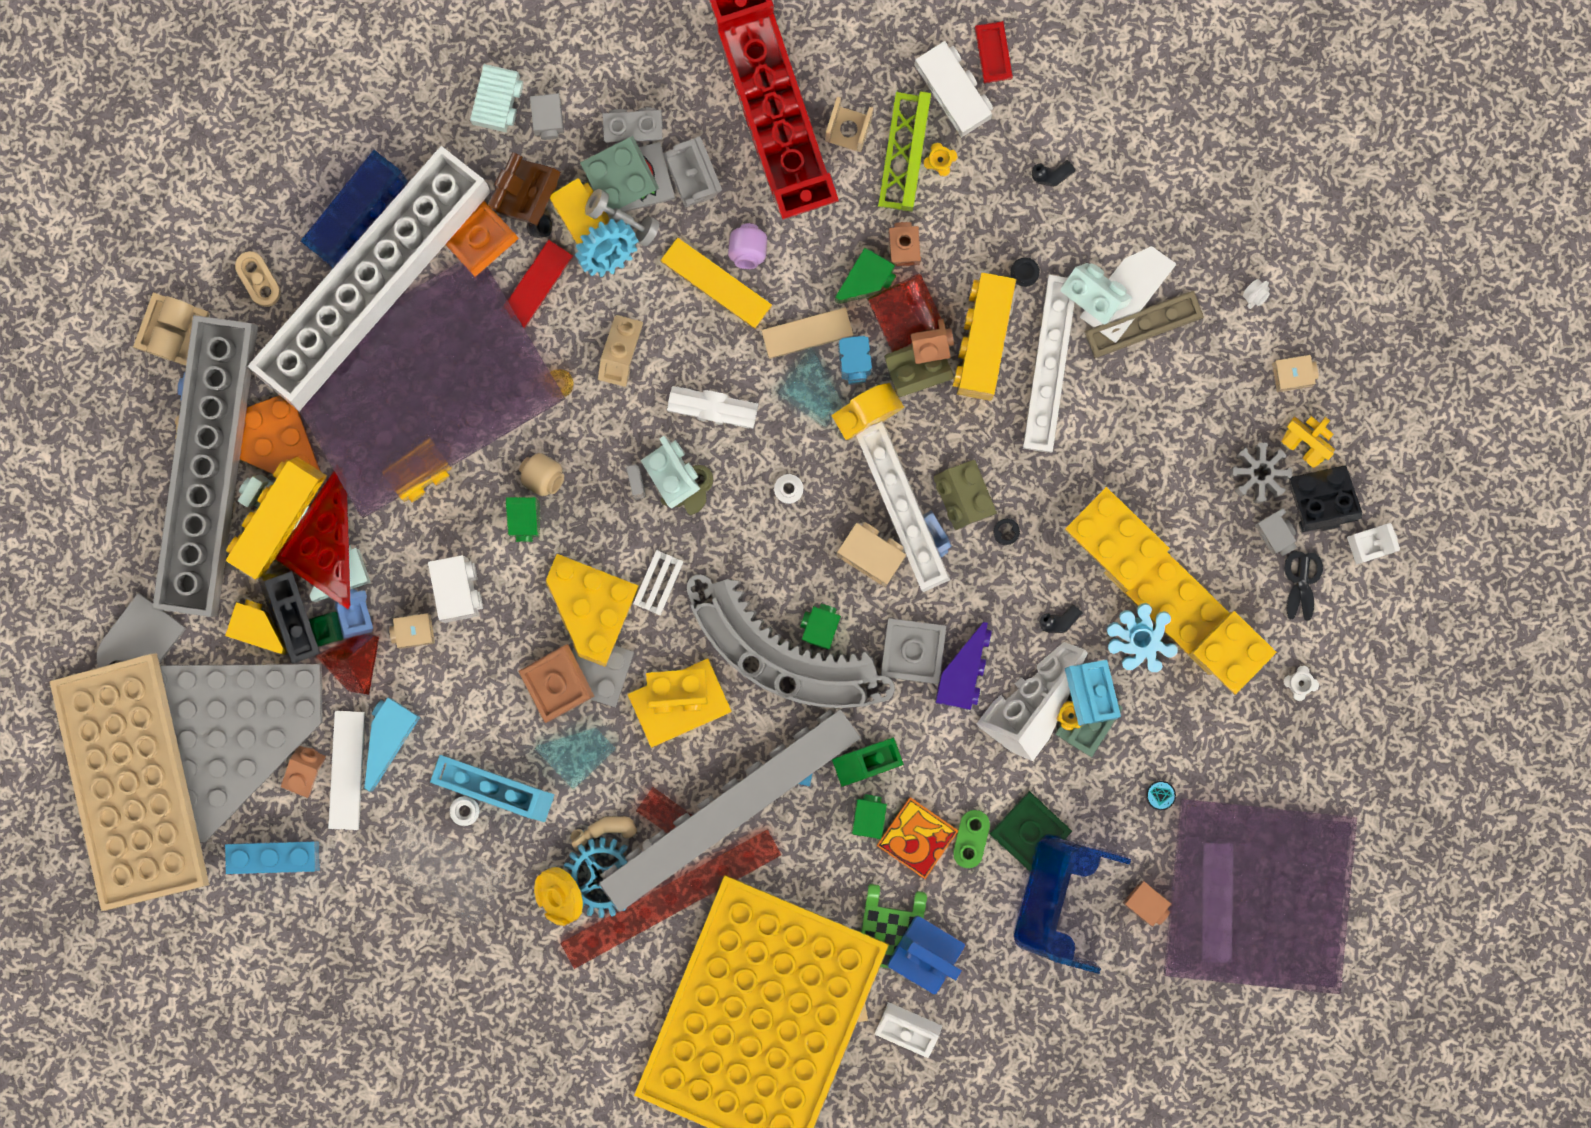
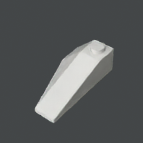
M1063 642L1037 664L1038 673L1026 681L1020 678L1014 683L1018 687L1016 692L1006 700L1002 695L995 699L977 722L978 727L1012 753L1034 761L1050 739L1056 726L1060 709L1070 694L1065 668L1083 664L1088 654L1086 650Z

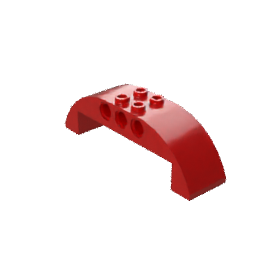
M709 0L732 80L766 181L782 220L839 202L831 175L826 171L774 15L773 1Z

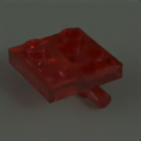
M919 273L867 298L891 352L911 344V334L939 329L938 320L941 317L922 275Z

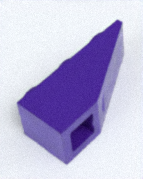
M983 622L941 673L935 700L936 704L971 710L972 704H978L980 688L975 686L977 676H983L986 659L981 658L983 647H989L992 630H987V622Z

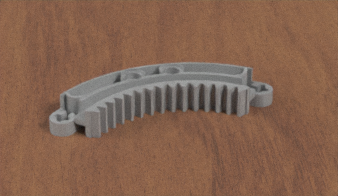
M703 574L695 575L689 579L687 593L692 604L690 606L702 631L713 647L732 667L761 688L798 703L829 708L863 707L885 702L894 695L895 684L893 680L888 676L877 675L874 658L867 651L862 653L861 660L856 653L851 654L850 661L847 660L845 654H841L838 661H836L834 654H829L827 659L824 660L823 652H818L813 658L811 649L801 654L800 645L795 646L791 650V641L787 640L780 644V634L771 637V627L762 629L763 619L753 620L757 614L756 610L747 612L746 609L751 603L750 601L741 602L740 599L745 595V592L736 591L735 588L741 584L739 580L726 579L713 583L712 579ZM700 579L702 583L708 584V588L704 590L705 598L708 599L712 595L713 603H702L696 606L695 600L701 601L700 593L693 592L692 588L697 585L696 580ZM749 656H754L759 660L760 666L755 673H751L745 668V660ZM785 676L792 677L796 682V688L791 693H787L781 688V680ZM878 680H882L883 684H889L890 689L886 691L885 697H881L880 693H874L870 695L874 700L866 702L867 692L860 684L870 682L868 689L878 686Z

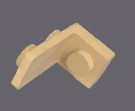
M619 315L614 317L601 356L598 380L624 387L627 386L631 361L643 322Z

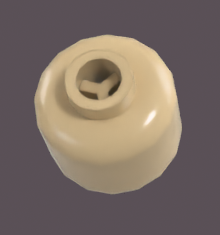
M537 453L531 458L526 457L519 468L522 485L539 496L555 494L563 484L564 474L562 473L563 469L560 463L542 453Z

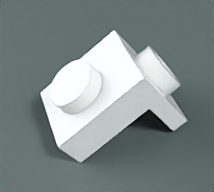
M1391 523L1347 537L1356 565L1400 550L1397 535Z

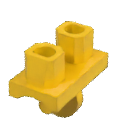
M1294 416L1289 422L1288 429L1281 441L1291 450H1294L1302 440L1311 446L1303 456V459L1313 468L1323 462L1324 459L1329 460L1335 451L1334 447L1319 436L1321 434L1329 441L1334 435L1326 428L1330 422L1327 417L1318 422L1314 417L1310 416L1306 423L1314 429L1311 430Z

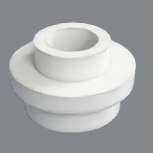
M786 474L777 479L774 492L781 502L787 504L795 503L803 494V484L797 476ZM787 483L792 484L795 488L791 494H786L783 491V487Z
M459 797L450 806V816L458 825H471L479 816V806L471 797ZM463 805L470 808V814L467 817H463L459 813V809Z

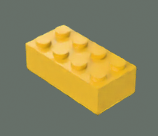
M981 272L979 280H973L969 301L974 302L973 309L968 308L963 328L969 330L968 337L962 338L958 358L963 359L962 366L957 365L953 381V387H958L957 395L991 401L995 395L1016 283L1014 278Z
M299 457L286 460L285 462L282 461L273 474L276 481L273 485L266 486L257 500V502L261 503L259 508L247 515L241 525L245 528L244 532L238 537L235 536L226 549L230 554L225 561L255 580L266 574L327 477L326 474Z

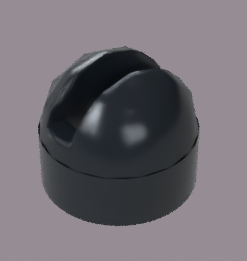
M543 214L537 225L527 223L526 228L530 236L544 238L551 234L552 222L547 215Z

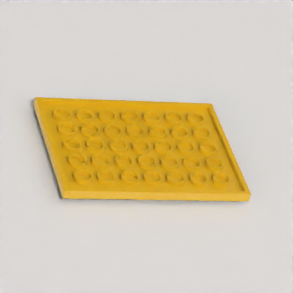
M725 875L634 1096L707 1128H814L889 944Z

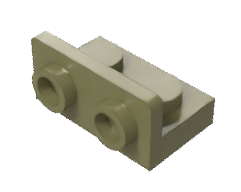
M913 345L884 356L891 381L899 398L954 379L947 359L916 364Z

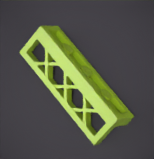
M920 91L919 95L896 92L878 207L913 212L931 93ZM900 101L918 102L916 114L906 120L899 111ZM899 117L903 123L897 127ZM915 119L913 130L909 123ZM906 126L913 135L912 142L901 148L895 140V133ZM895 145L898 152L892 156L893 146ZM911 147L910 156L908 158V156L905 154V151ZM902 155L908 163V169L897 177L890 168L892 160ZM890 173L894 180L888 184ZM906 176L904 187L900 180ZM895 183L904 192L902 203L885 201L887 189Z

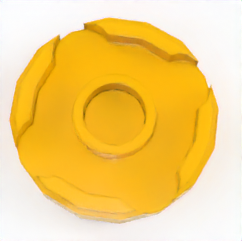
M551 867L537 876L534 893L539 908L543 906L547 912L544 914L545 917L554 924L561 926L578 920L582 913L583 900L581 891L573 877L558 867Z

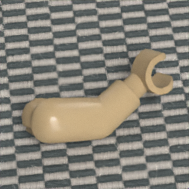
M605 816L588 826V829L584 832L581 829L572 831L570 838L575 851H579L578 845L582 844L585 846L588 840L596 839L604 833H621L624 838H631L636 834L637 828L630 817Z

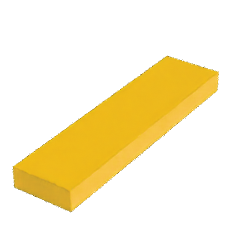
M678 237L660 260L664 265L754 329L757 328L772 307L771 303Z

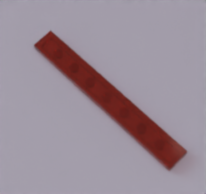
M767 829L632 903L625 911L616 912L615 916L610 915L560 944L573 968L576 969L718 891L725 875L738 880L781 856V853Z

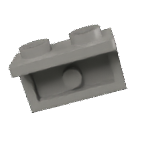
M646 107L640 108L635 112H627L625 109L610 110L609 113H602L605 143H619L631 136L634 137L636 142L662 140L663 138L661 110Z

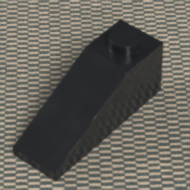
M282 568L258 578L267 607L290 662L294 664L320 654L292 571Z

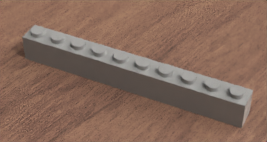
M831 709L816 719L819 725L809 730L806 726L793 736L796 741L786 748L782 743L771 751L769 755L772 759L763 765L760 761H757L746 769L747 777L740 782L734 778L721 787L724 792L716 799L710 795L697 805L700 809L691 817L688 812L673 822L676 828L668 834L664 830L649 839L652 845L643 852L639 847L625 857L627 860L625 865L619 869L616 865H613L601 874L603 880L598 884L617 911L621 912L861 739L841 709L835 713Z

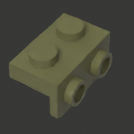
M975 459L949 468L934 476L937 492L943 500L947 516L955 530L997 514Z

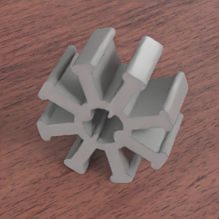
M1258 443L1254 447L1257 450L1256 460L1248 453V449L1244 448L1236 455V458H1240L1248 468H1237V466H1234L1230 469V478L1237 476L1247 477L1248 479L1243 486L1235 489V492L1240 497L1246 495L1247 490L1252 485L1255 486V499L1253 503L1262 504L1267 500L1265 497V486L1274 494L1273 498L1281 496L1285 492V488H1281L1273 478H1284L1286 481L1292 477L1291 468L1275 470L1273 467L1279 460L1286 458V454L1281 449L1274 453L1275 456L1272 459L1266 460V447H1268V443ZM1260 466L1264 467L1262 471H1267V476L1263 477L1262 481L1257 479L1259 475L1256 477L1254 475V471Z

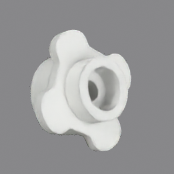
M1257 279L1246 288L1243 297L1249 303V309L1255 304L1260 306L1267 300L1270 295L1268 292L1270 290L1268 281L1262 283Z
M1306 666L1298 667L1296 673L1286 676L1283 681L1284 685L1289 687L1294 693L1293 697L1297 701L1304 700L1306 694L1316 691L1319 687V682L1312 677ZM1299 681H1303L1304 685L1300 686L1298 684Z

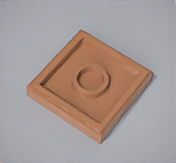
M568 644L518 671L545 723L595 697Z

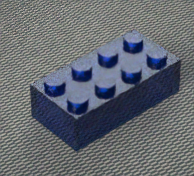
M373 150L300 242L312 254L333 269L389 206L393 199L404 189L408 182L405 175L376 150Z

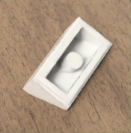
M888 1002L874 1035L929 1058L940 1035L942 1025Z

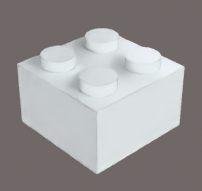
M463 555L428 562L439 621L448 623L478 617V610L483 609L480 592L474 590L473 581L478 580L475 563H472Z

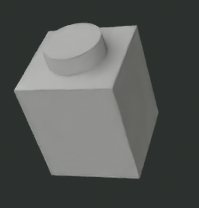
M559 93L530 96L535 136H541L542 140L558 138V134L564 133Z

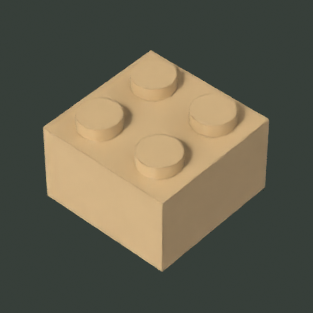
M864 522L862 526L856 523L838 550L837 557L886 588L906 557V554L902 552L904 547L891 538L887 542L877 536L879 531L868 523Z

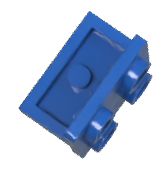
M915 916L887 962V966L932 994H937L947 976L956 981L962 970L954 964L963 951L965 944L920 916Z

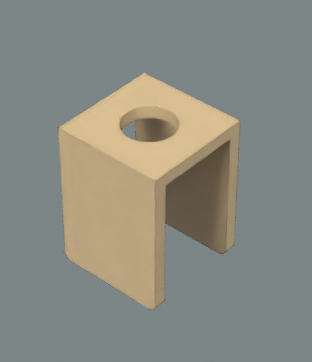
M837 97L827 126L825 141L862 152L874 108L869 107L867 115L841 107V97ZM853 121L858 128L856 135L853 137L843 136L840 131L843 122Z

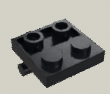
M1346 465L1297 475L1289 479L1290 489L1301 519L1299 521L1301 533L1321 529V531L1340 528L1341 524L1362 519V510Z

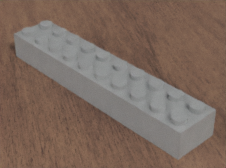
M193 315L152 609L207 617L218 616L252 375L248 365L254 359L258 325Z

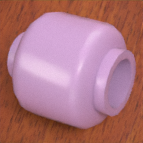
M750 223L742 224L740 228L734 229L729 238L728 256L730 260L742 269H754L764 262L767 250L766 234L758 229V226Z

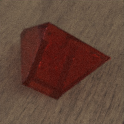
M366 634L354 636L316 655V657L349 692L369 695L379 636Z

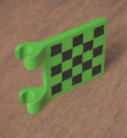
M870 884L868 886L861 933L889 944L880 966L889 968L887 962L915 916L924 918L927 895L925 892L920 891L915 893L912 912L878 906L880 886Z

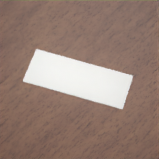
M1152 246L1125 258L1109 280L1122 284L1127 289L1126 293L1132 299L1127 307L1116 311L1110 321L1114 322L1140 312L1175 267L1176 263ZM1086 310L1080 316L1081 319L1092 327L1102 325L1100 321ZM1134 319L1100 332L1116 343ZM1116 328H1119V329H1120V330H1118V331L1112 333V331H1113L1114 329H1116Z

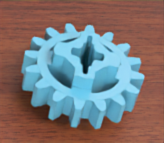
M610 219L607 225H604L601 221L598 225L599 228L594 229L590 227V234L580 237L583 243L576 245L578 252L575 256L584 272L588 271L591 276L598 272L600 277H603L606 271L614 274L616 267L623 269L625 267L623 262L633 259L630 253L638 250L635 246L638 243V239L629 224L626 225L623 220L616 224L614 219Z

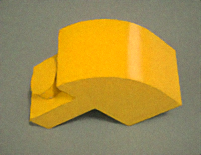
M885 383L853 398L849 404L831 416L845 440H850L871 425L881 421L884 422L904 409V406L892 385Z

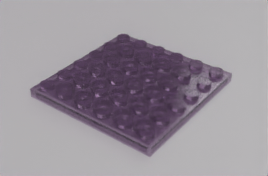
M1181 799L1171 893V913L1169 914L1163 976L1341 994L1357 817Z

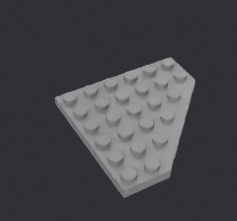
M322 664L160 665L200 842H207L273 772L294 753L305 739L323 723Z

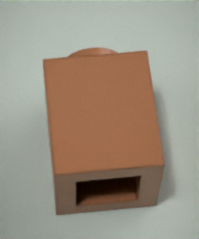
M1140 881L1123 902L1126 907L1152 927L1155 923L1161 925L1171 913L1168 910L1171 903L1144 881Z

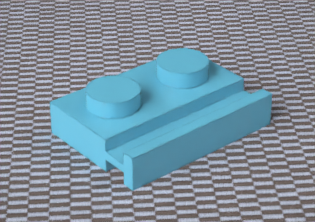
M1107 660L1065 668L1079 726L1115 720L1121 717Z

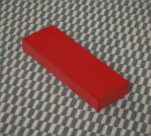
M548 240L500 313L525 329L572 260L573 255Z

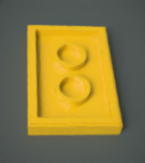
M708 658L683 669H705L708 704H702V710L684 711V706L672 707L671 713L655 714L654 708H648L647 686L628 694L651 748L732 712Z

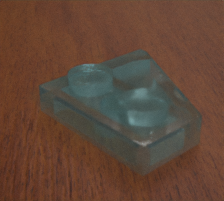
M810 348L778 392V395L826 428L832 420L831 415L839 410L842 402L814 350Z

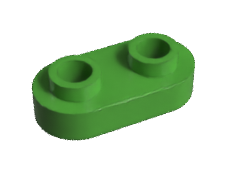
M979 810L968 811L960 821L953 857L956 863L963 868L976 867L983 858L990 822L987 815ZM973 819H977L981 823L980 828L976 831L970 828V822ZM966 848H971L974 851V856L971 859L963 857V851Z

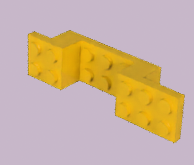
M1107 487L1064 529L1106 570L1104 574L1137 606L1142 603L1150 604L1152 611L1149 616L1155 624V618L1159 612H1168L1171 616V621L1165 625L1164 632L1208 675L1213 674L1234 695L1277 653L1235 611L1229 613L1167 552L1170 548Z

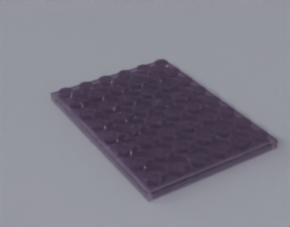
M459 262L399 297L304 405L300 412L359 515L365 518L566 398L488 267L474 277Z

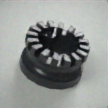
M1002 519L994 526L993 535L999 544L1011 545L1019 538L1020 528L1014 520ZM1010 524L1012 526L1011 531L1015 533L1012 539L1003 540L1001 538L1002 533L998 531L1001 525Z

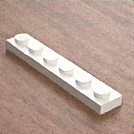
M1048 276L1023 449L1053 452L1074 309V301L1061 292L1062 286L1068 279L1066 277Z
M881 421L868 427L856 435L918 584L921 590L925 592L949 581V575L885 424Z

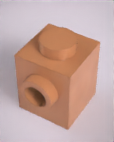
M911 222L895 223L894 228H889L888 232L890 262L895 266L920 265L919 226H912Z

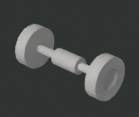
M601 189L595 190L585 207V214L596 219L605 211L610 214L611 219L617 222L623 220L626 225L629 224L638 229L636 237L639 244L648 246L653 241L659 229L658 220L648 216L639 224L629 214L618 208L611 209L606 206L609 194Z

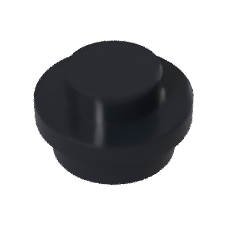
M1027 257L1016 260L1010 270L1011 278L1016 279L1015 284L1021 287L1033 285L1038 280L1040 274L1038 264L1033 259Z

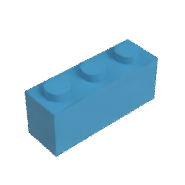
M319 841L225 844L226 874L320 871Z

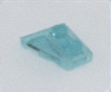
M597 728L537 745L534 748L573 790L616 750L612 743Z

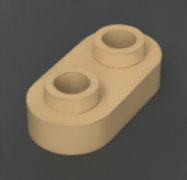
M255 252L242 253L236 260L235 269L249 295L259 306H273L278 302L281 290L266 262ZM252 262L256 263V270L252 273L247 272V265ZM268 287L271 289V294L269 297L264 298L261 296V291L263 288Z

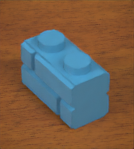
M868 337L842 338L838 344L841 378L848 380L849 385L866 383V379L871 375L872 370Z

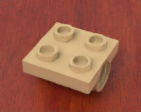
M153 292L133 347L186 366L193 315L209 317L210 313L181 300L168 296L165 297Z

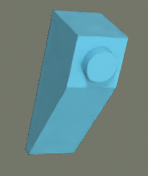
M387 698L385 702L380 700L372 712L375 718L371 724L364 787L369 792H373L420 719V716L392 698Z

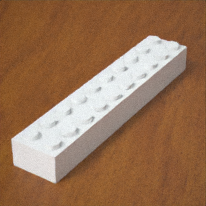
M440 146L248 365L250 370L300 411L491 193L485 180L444 147Z

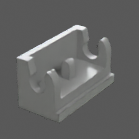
M701 137L673 146L672 150L666 151L663 154L685 208L710 200L722 191Z

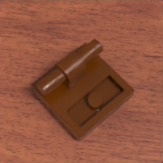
M512 152L505 169L500 170L494 183L496 188L488 206L496 209L497 213L505 217L537 225L545 212V207L552 192L557 186L561 172L553 167L522 160L523 157Z

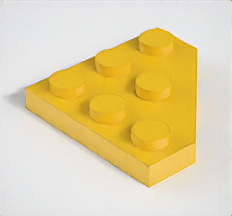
M556 554L546 578L548 590L553 596L557 610L566 630L569 632L578 657L606 667L639 585Z

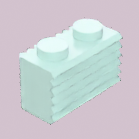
M486 64L483 65L470 118L472 125L507 132L508 125H514L517 109L512 107L515 97L520 98L523 89V81L519 80L520 76L517 71Z

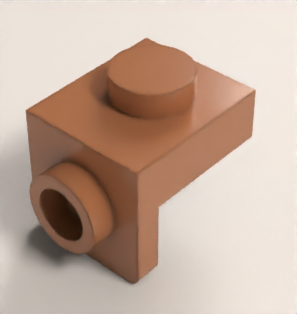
M944 319L938 320L939 329L911 334L916 364L951 358L949 346L954 345L951 328H945Z
M299 746L289 760L281 787L308 798L314 787L319 769L326 757L312 748Z

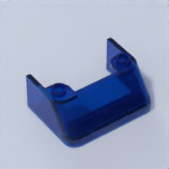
M1057 835L1042 837L1036 846L1013 930V939L1017 946L1056 963L1100 974L1101 968L1096 962L1074 957L1075 943L1073 939L1065 933L1056 931L1071 874L1083 877L1092 875L1097 870L1101 857L1129 865L1131 858L1123 853Z

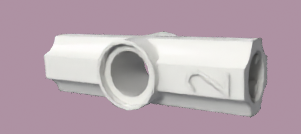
M672 386L667 411L697 417L698 420L704 422L705 420L714 421L718 425L727 423L753 429L758 403L729 398L728 395L715 391L703 390V392L688 388Z

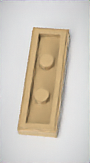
M846 307L761 330L769 359L835 342L842 338L853 337Z

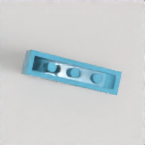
M439 755L430 783L542 822L546 821L555 795ZM447 763L442 778L440 780L439 778L442 773L444 764Z

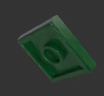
M1028 791L989 834L1031 874H1034L1072 833V830L1036 796Z

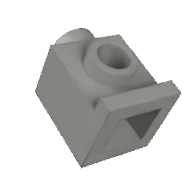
M1284 508L1255 524L1272 555L1280 552L1281 556H1284L1297 548L1294 538L1296 531L1288 519L1284 521L1282 515L1286 514Z

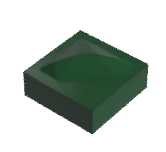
M330 612L309 619L318 647L344 640L337 612Z

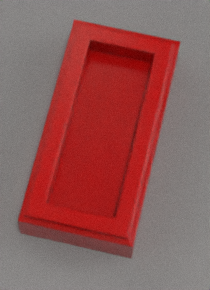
M1004 21L976 25L974 28L984 84L1012 80L1013 75Z

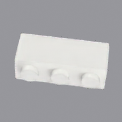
M944 41L915 59L914 65L962 138L990 120L993 107L985 94L980 96L974 87L977 85V82L969 70L964 71L959 63L961 57L954 46L948 47Z

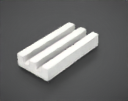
M656 550L633 604L661 616L683 561ZM661 558L665 561L647 603L642 602L658 561ZM670 563L675 564L671 577L667 583V586L664 590L658 607L656 608L652 606V604L655 600L661 583L665 577V574L668 570Z

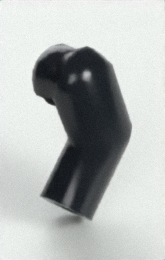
M1068 160L1056 169L1044 167L1042 163H1039L1032 168V178L1038 184L1055 187L1076 172V170Z
M1071 604L1063 615L1045 613L1039 619L1040 627L1047 633H1066L1083 612Z

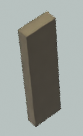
M1193 290L1142 309L1140 312L1125 318L1115 319L1116 321L1114 322L1110 321L1108 324L1084 331L1094 359L1201 320L1204 316ZM1134 319L1116 343L1100 332ZM1116 328V329H1114V330L1112 331V333H1114V332H1116V331H1118V330H1121V329Z

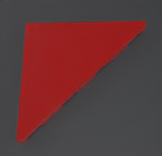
M338 465L275 559L340 605L349 609L351 604L347 471Z

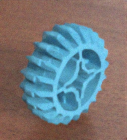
M605 837L600 838V847H596L593 839L588 840L589 850H586L582 844L578 845V850L582 854L580 856L574 852L569 854L570 858L575 860L574 865L571 863L564 864L566 869L572 870L570 875L576 881L581 891L583 908L585 904L589 906L587 915L592 916L594 909L599 908V918L604 917L605 908L609 909L611 916L616 915V910L611 901L597 902L586 896L593 889L601 888L597 883L592 887L589 886L597 878L594 866L597 870L602 869L603 873L604 870L609 869L613 865H616L619 869L627 863L623 853L627 850L628 846L624 844L618 851L615 849L617 840L613 839L610 847H605ZM608 853L619 860L609 867H603L594 859L592 854ZM585 860L591 871V878L580 887L578 871Z

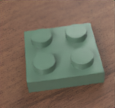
M633 136L580 162L594 191L601 189L609 194L606 206L611 209H620L659 189Z

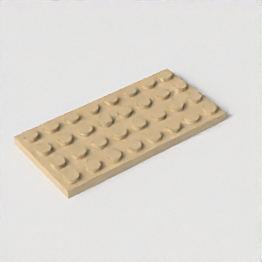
M157 653L50 681L101 911L210 885Z

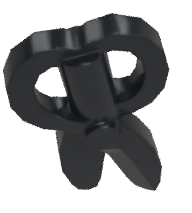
M1295 551L1289 554L1284 565L1287 579L1296 583L1288 595L1286 605L1287 617L1290 620L1295 618L1301 601L1304 620L1309 621L1314 612V596L1309 585L1316 583L1321 578L1323 563L1321 558L1315 553L1304 554L1303 552ZM1295 558H1298L1297 577L1293 575L1291 570L1292 562ZM1311 559L1315 562L1316 571L1314 576L1309 579Z

